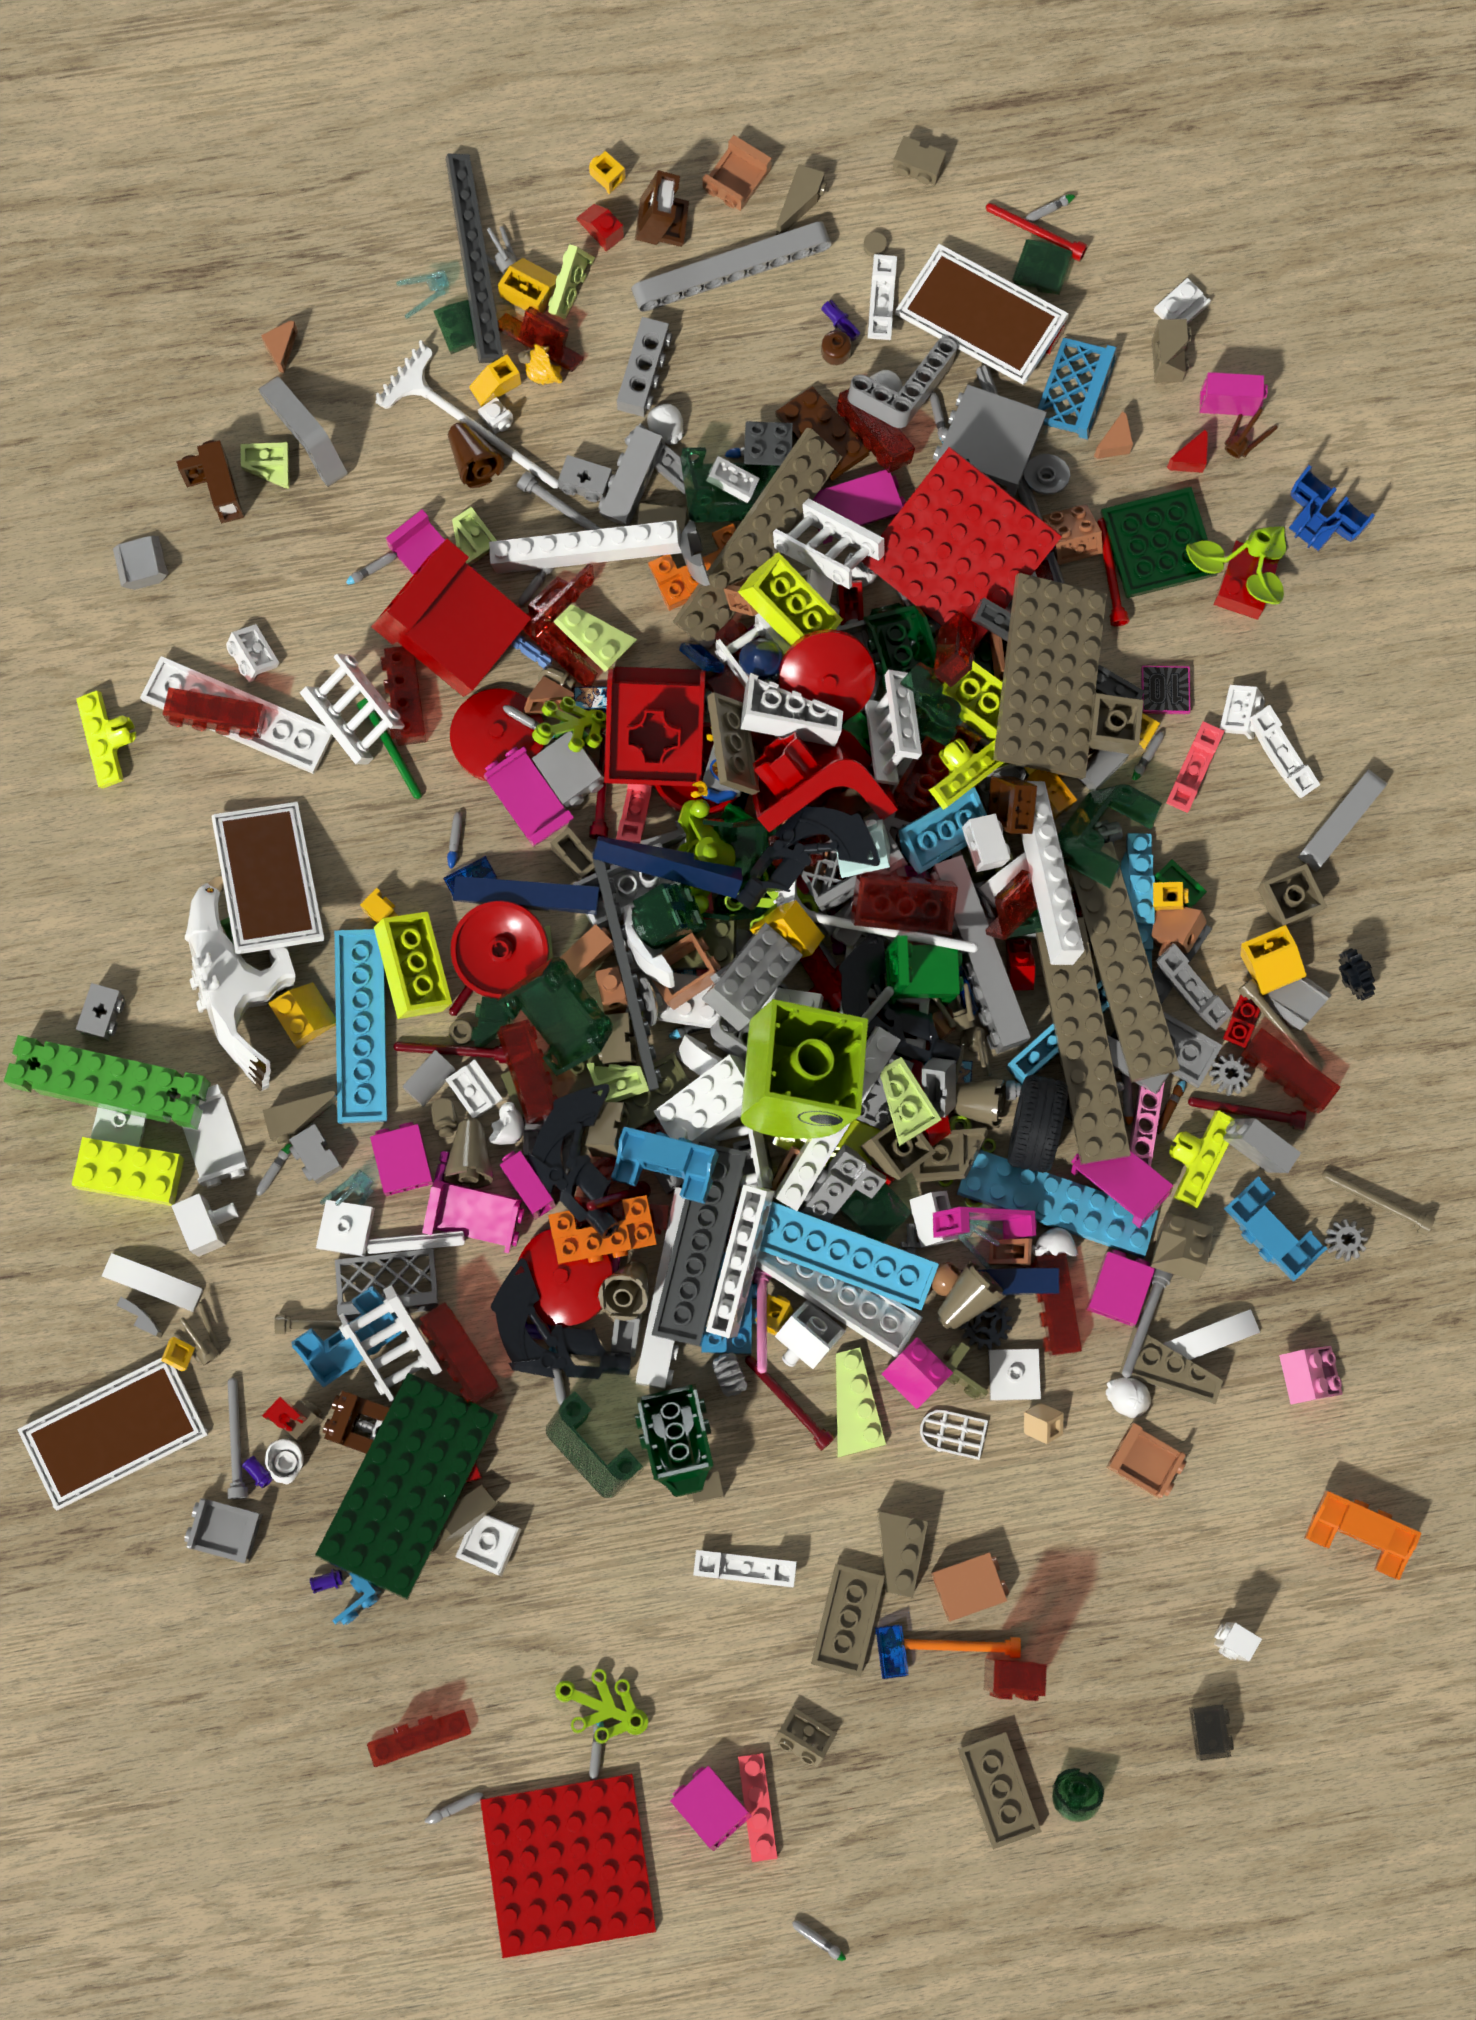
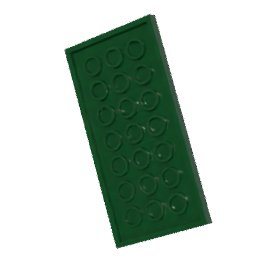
M407 1373L315 1556L408 1600L499 1415L415 1375Z

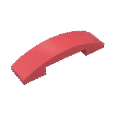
M1204 721L1202 722L1166 804L1186 813L1189 812L1212 757L1224 734V730Z
M628 784L616 840L641 843L653 785Z

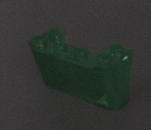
M706 447L683 448L680 462L688 516L691 521L699 523L742 521L780 467L777 465L732 463L760 478L751 499L746 503L706 481L709 470L713 465L703 464L707 451ZM690 455H698L696 460L691 461Z
M556 956L506 990L497 1000L512 1020L522 1010L549 1044L542 1059L556 1076L600 1053L612 1034L613 1023L611 1019L603 1013L597 1001L589 995L582 982L571 972L566 961ZM508 1000L512 1002L513 1008L509 1006ZM552 1055L557 1059L558 1065L554 1063Z
M574 1391L562 1402L547 1423L546 1435L599 1495L604 1498H613L644 1470V1467L627 1448L608 1465L598 1456L576 1431L588 1419L589 1412L592 1409Z

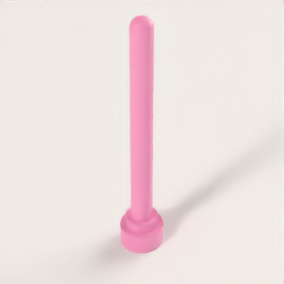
M755 1266L752 1279L757 1284V1370L759 1373H765L767 1371V1284L772 1276Z

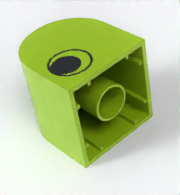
M772 999L749 1021L741 1122L746 1127L766 1135L792 1139H813L833 1135L861 1115L868 1019Z

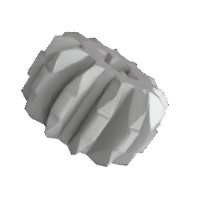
M1229 1054L1227 1059L1221 1055L1218 1058L1219 1063L1215 1061L1212 1063L1211 1066L1214 1070L1209 1072V1076L1216 1078L1211 1081L1212 1086L1220 1085L1217 1092L1221 1093L1226 1088V1094L1230 1096L1233 1090L1239 1094L1242 1092L1241 1087L1246 1088L1249 1085L1245 1079L1251 1078V1073L1244 1072L1249 1068V1064L1242 1066L1240 1064L1243 1060L1242 1057L1234 1061L1233 1054ZM1229 1070L1234 1073L1231 1079L1226 1077Z
M1343 1219L1341 1225L1338 1222H1334L1332 1224L1333 1229L1326 1231L1327 1235L1332 1238L1324 1240L1325 1244H1332V1247L1327 1250L1328 1253L1336 1251L1335 1259L1338 1260L1343 1255L1346 1262L1351 1260V1256L1355 1259L1359 1258V1251L1364 1252L1366 1250V1247L1361 1243L1368 1241L1367 1237L1360 1236L1365 1229L1362 1227L1356 1230V1221H1353L1350 1226L1347 1219ZM1347 1235L1350 1238L1348 1241H1351V1243L1344 1245L1343 1241L1345 1240L1341 1238Z
M725 1353L713 1359L712 1366L725 1396H735L747 1389L745 1376L734 1353Z

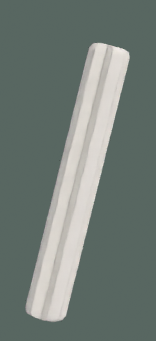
M463 1231L433 1233L432 1235L420 1234L368 1239L367 1251L369 1254L462 1246L465 1244V1236Z

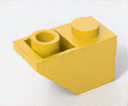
M508 354L487 365L469 386V389L482 407L495 397L498 398L521 385L520 372Z

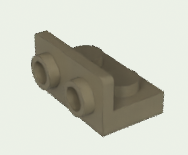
M792 1707L774 1741L784 1751L792 1752L799 1756L804 1763L818 1767L837 1733Z

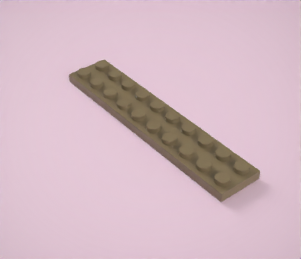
M805 429L708 569L710 585L704 586L699 583L672 621L707 650L711 648L736 612L730 610L723 588L750 576L776 554L777 550L774 549L773 531L778 529L788 534L803 515V503L808 498L814 499L842 458L813 429Z
M1113 842L1065 853L1068 869L1080 910L1084 917L1085 927L1131 1083L1179 1071V1063Z
M1080 917L1077 920L1085 951L1074 965H1051L1042 924H1037L1034 928L1064 1081L1068 1086L1067 1097L1080 1163L1083 1165L1130 1157L1131 1154L1084 917Z

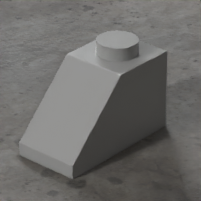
M642 1313L634 1320L623 1321L615 1319L611 1345L612 1352L631 1353V1357H635Z

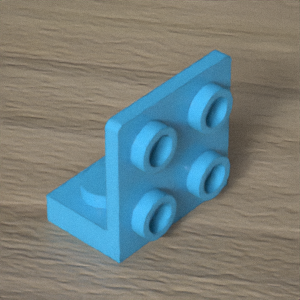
M349 1573L353 1578L350 1581L353 1588L358 1593H364V1595L332 1620L334 1624L348 1625L359 1616L358 1610L362 1607L368 1609L379 1600L377 1595L381 1593L378 1586Z

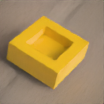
M173 1336L168 1341L161 1361L183 1372L188 1367L195 1347Z

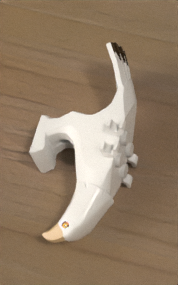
M218 876L209 883L199 887L191 901L188 926L185 934V940L189 943L193 970H191L193 978L189 981L192 990H196L199 987V1000L196 1002L198 1011L202 1013L204 1009H207L219 1043L231 1058L238 1063L257 1089L263 1091L269 1088L270 1061L253 1049L240 1036L237 1028L242 1016L249 1007L267 1005L277 992L283 989H293L295 972L287 947L269 949L272 966L262 971L250 966L240 954H236L235 947L223 932L219 920L218 902L224 885L222 876Z

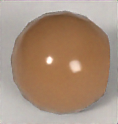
M951 1262L939 1264L931 1288L938 1295L947 1297L961 1274L960 1269Z

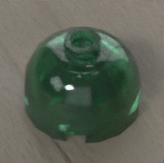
M1078 1768L1066 1769L1059 1773L1052 1788V1802L1056 1811L1063 1818L1072 1822H1084L1094 1817L1099 1811L1104 1797V1788L1101 1781L1094 1774L1089 1772L1087 1775L1080 1772L1081 1769Z

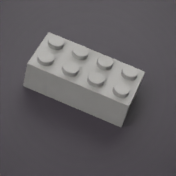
M765 923L753 934L703 996L702 1000L740 1031L758 1013L803 955Z

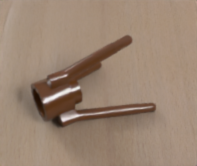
M1262 408L1258 409L1243 432L1235 436L1243 417L1242 414L1238 415L1231 433L1224 443L1226 445V452L1232 457L1238 459L1241 456L1246 457L1252 449L1278 428L1277 425H1274L1248 446L1249 440L1246 438V435L1263 412Z

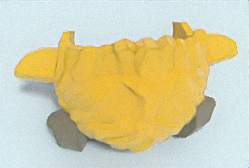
M535 344V349H527L518 354L519 362L525 363L527 375L534 383L538 385L552 384L553 382L562 383L563 377L560 375L562 368L561 366L551 365L549 355L547 354L549 347Z

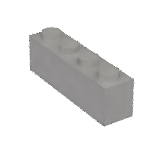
M636 426L634 432H630L627 438L628 447L625 453H621L617 462L619 468L616 474L610 477L608 482L609 491L606 496L601 498L599 503V513L603 518L623 526H630L666 441L663 436Z

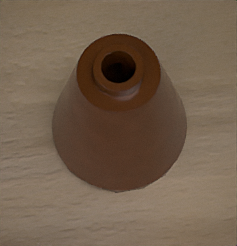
M455 423L451 426L448 432V439L462 483L464 485L467 484L469 488H480L492 482L490 478L495 474L499 476L503 470L504 460L501 455L467 423Z

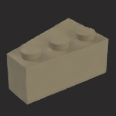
M878 1511L886 1592L913 1598L928 1522Z

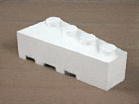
M750 673L744 692L740 729L781 737H788L796 732L802 741L835 747L842 729V710L815 699L813 701L805 699L801 696V693L796 691L788 692L779 688V684L771 681L769 683L758 679L759 676Z

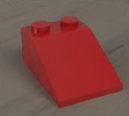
M1236 540L1231 554L1244 543ZM1245 548L1227 563L1213 605L1256 620L1259 619L1266 603L1250 595L1246 582L1251 575H1257L1260 557L1250 555L1248 548ZM1264 558L1262 574L1266 572L1275 574L1279 559L1271 560Z

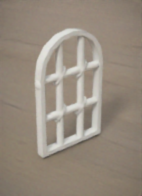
M935 1410L923 1418L920 1425V1435L928 1447L938 1452L943 1451L980 1460L988 1420L950 1412L949 1410ZM935 1413H944L943 1419H940V1421L928 1417ZM950 1414L964 1418L963 1425L947 1423V1415ZM968 1419L984 1422L983 1431L968 1428ZM924 1422L941 1425L940 1433L933 1434L923 1431ZM950 1427L962 1430L961 1437L954 1439L943 1436L944 1429ZM972 1432L982 1435L980 1444L964 1441L965 1433ZM924 1436L937 1438V1447L929 1444ZM942 1441L958 1443V1451L940 1448ZM967 1445L979 1448L978 1456L961 1453L962 1447Z

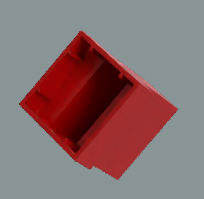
M446 538L426 558L371 627L392 645L398 642L461 696L465 697L477 687L530 621L531 617L466 563L469 557Z

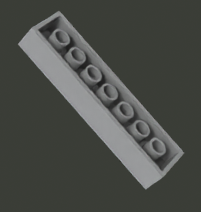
M961 855L937 863L930 873L928 883L932 892L936 891L939 900H936V904L940 914L944 913L947 920L945 923L947 934L949 937L953 936V939L976 943L979 947L978 951L974 953L958 950V952L962 953V963L964 966L962 969L964 972L962 973H965L967 981L970 982L973 997L981 1011L978 1013L979 1020L983 1027H987L989 1032L987 1036L988 1044L991 1049H995L996 1054L1022 1046L1031 1036L964 858Z

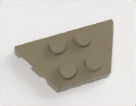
M987 1129L951 1130V1134L932 1146L936 1153L911 1171L917 1182L966 1179L988 1135Z

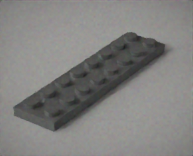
M699 1142L698 1145L716 1149L719 1154L711 1176L713 1183L705 1204L688 1199L684 1201L652 1331V1336L699 1347L702 1346L748 1153L745 1151Z

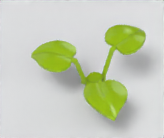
M1284 526L1267 527L1253 531L1249 535L1248 540L1228 557H1224V550L1212 541H1198L1193 544H1187L1186 551L1191 562L1197 568L1207 573H1220L1224 568L1223 563L1229 562L1245 548H1248L1250 555L1260 557L1257 575H1251L1247 579L1246 587L1248 592L1255 599L1265 603L1276 605L1282 602L1284 597L1282 582L1274 573L1266 572L1262 574L1264 558L1276 560L1284 556L1286 552Z

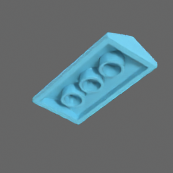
M975 787L971 788L944 810L939 806L898 830L902 853L918 874L967 846L962 826L969 819L987 815Z

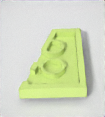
M569 244L568 250L563 256L561 272L556 278L554 294L549 300L548 313L558 318L566 319L577 296L576 287L580 282H584L587 276L584 273L587 264L592 265L595 257L579 247Z
M572 604L554 621L605 672L637 640Z
M902 1057L884 1067L880 1077L900 1146L942 1119Z

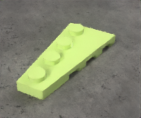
M860 1347L836 1353L838 1458L884 1446L886 1442Z

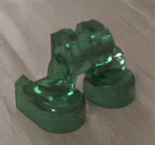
M919 662L902 679L900 685L913 691L920 743L928 736L947 746L957 734L955 728L961 722V718H959L961 705L954 698L942 694L944 686L936 680L937 673L935 669L923 662Z

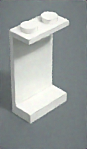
M218 1084L208 1087L205 1098L206 1102L199 1100L198 1107L203 1113L198 1130L183 1127L200 1177L198 1182L203 1187L207 1185V1188L220 1185L221 1180L228 1177L231 1180L240 1178L245 1175V1171L250 1170L223 1090Z

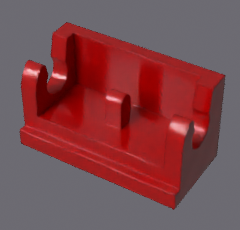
M279 1397L262 1415L265 1419L272 1421L277 1427L287 1431H293L291 1426H288L286 1423L290 1422L291 1419L302 1424L307 1420L297 1408L282 1397Z

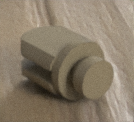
M552 664L546 665L538 675V681L545 676L570 691H573L576 684L575 679L571 678L569 680L570 673Z
M440 1098L433 1102L431 1107L433 1125L436 1130H439L440 1137H451L454 1135L453 1128L456 1127L457 1123L455 1106L451 1100Z

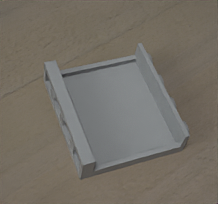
M967 385L965 392H960L956 401L958 409L951 412L948 421L951 425L949 429H944L940 440L943 444L941 447L937 446L933 460H936L937 463L948 447H951L991 480L1007 486L1006 492L1015 497L1044 425L1047 412Z

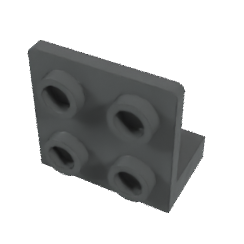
M747 421L745 423L744 464L777 465L778 469L792 450V423Z

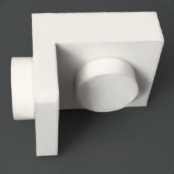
M497 397L478 409V414L494 434L507 430L512 422H514L512 412L509 409L506 410Z

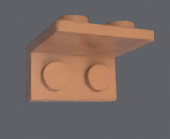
M1086 504L1043 515V521L1062 535L1061 539L1054 546V554L1058 565L1103 554L1102 531Z

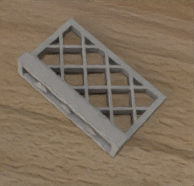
M874 813L873 815L864 819V822L871 819H874L876 821L881 819L878 817L876 813ZM887 828L889 842L893 848V851L890 852V867L838 880L835 879L839 867L837 857L836 861L824 859L825 852L810 855L812 861L818 862L815 873H808L803 869L800 874L813 895L815 902L824 914L857 895L860 890L867 889L908 864ZM822 863L834 865L831 878L819 875ZM817 879L829 881L827 890L818 895L815 890Z
M433 1248L335 1260L338 1317L342 1313L347 1320H354L359 1317L361 1313L356 1309L352 1301L344 1302L343 1293L349 1287H352L361 1294L373 1286L374 1283L384 1290L386 1287L377 1280L385 1270L395 1276L390 1285L394 1287L400 1280L409 1287L403 1295H398L408 1313L440 1310ZM429 1256L430 1264L424 1271H421L413 1264L419 1257ZM397 1259H401L407 1264L399 1274L389 1268L390 1264ZM377 1262L382 1268L372 1277L364 1269L369 1263ZM352 1265L357 1271L347 1280L342 1276L341 1266ZM410 1267L420 1274L412 1285L402 1278ZM361 1273L371 1280L362 1291L353 1284ZM423 1278H426L431 1282L432 1292L421 1293L415 1287ZM383 1292V1293L381 1294V1296H382L384 1299H387V1298L385 1297V1296H386L385 1293Z

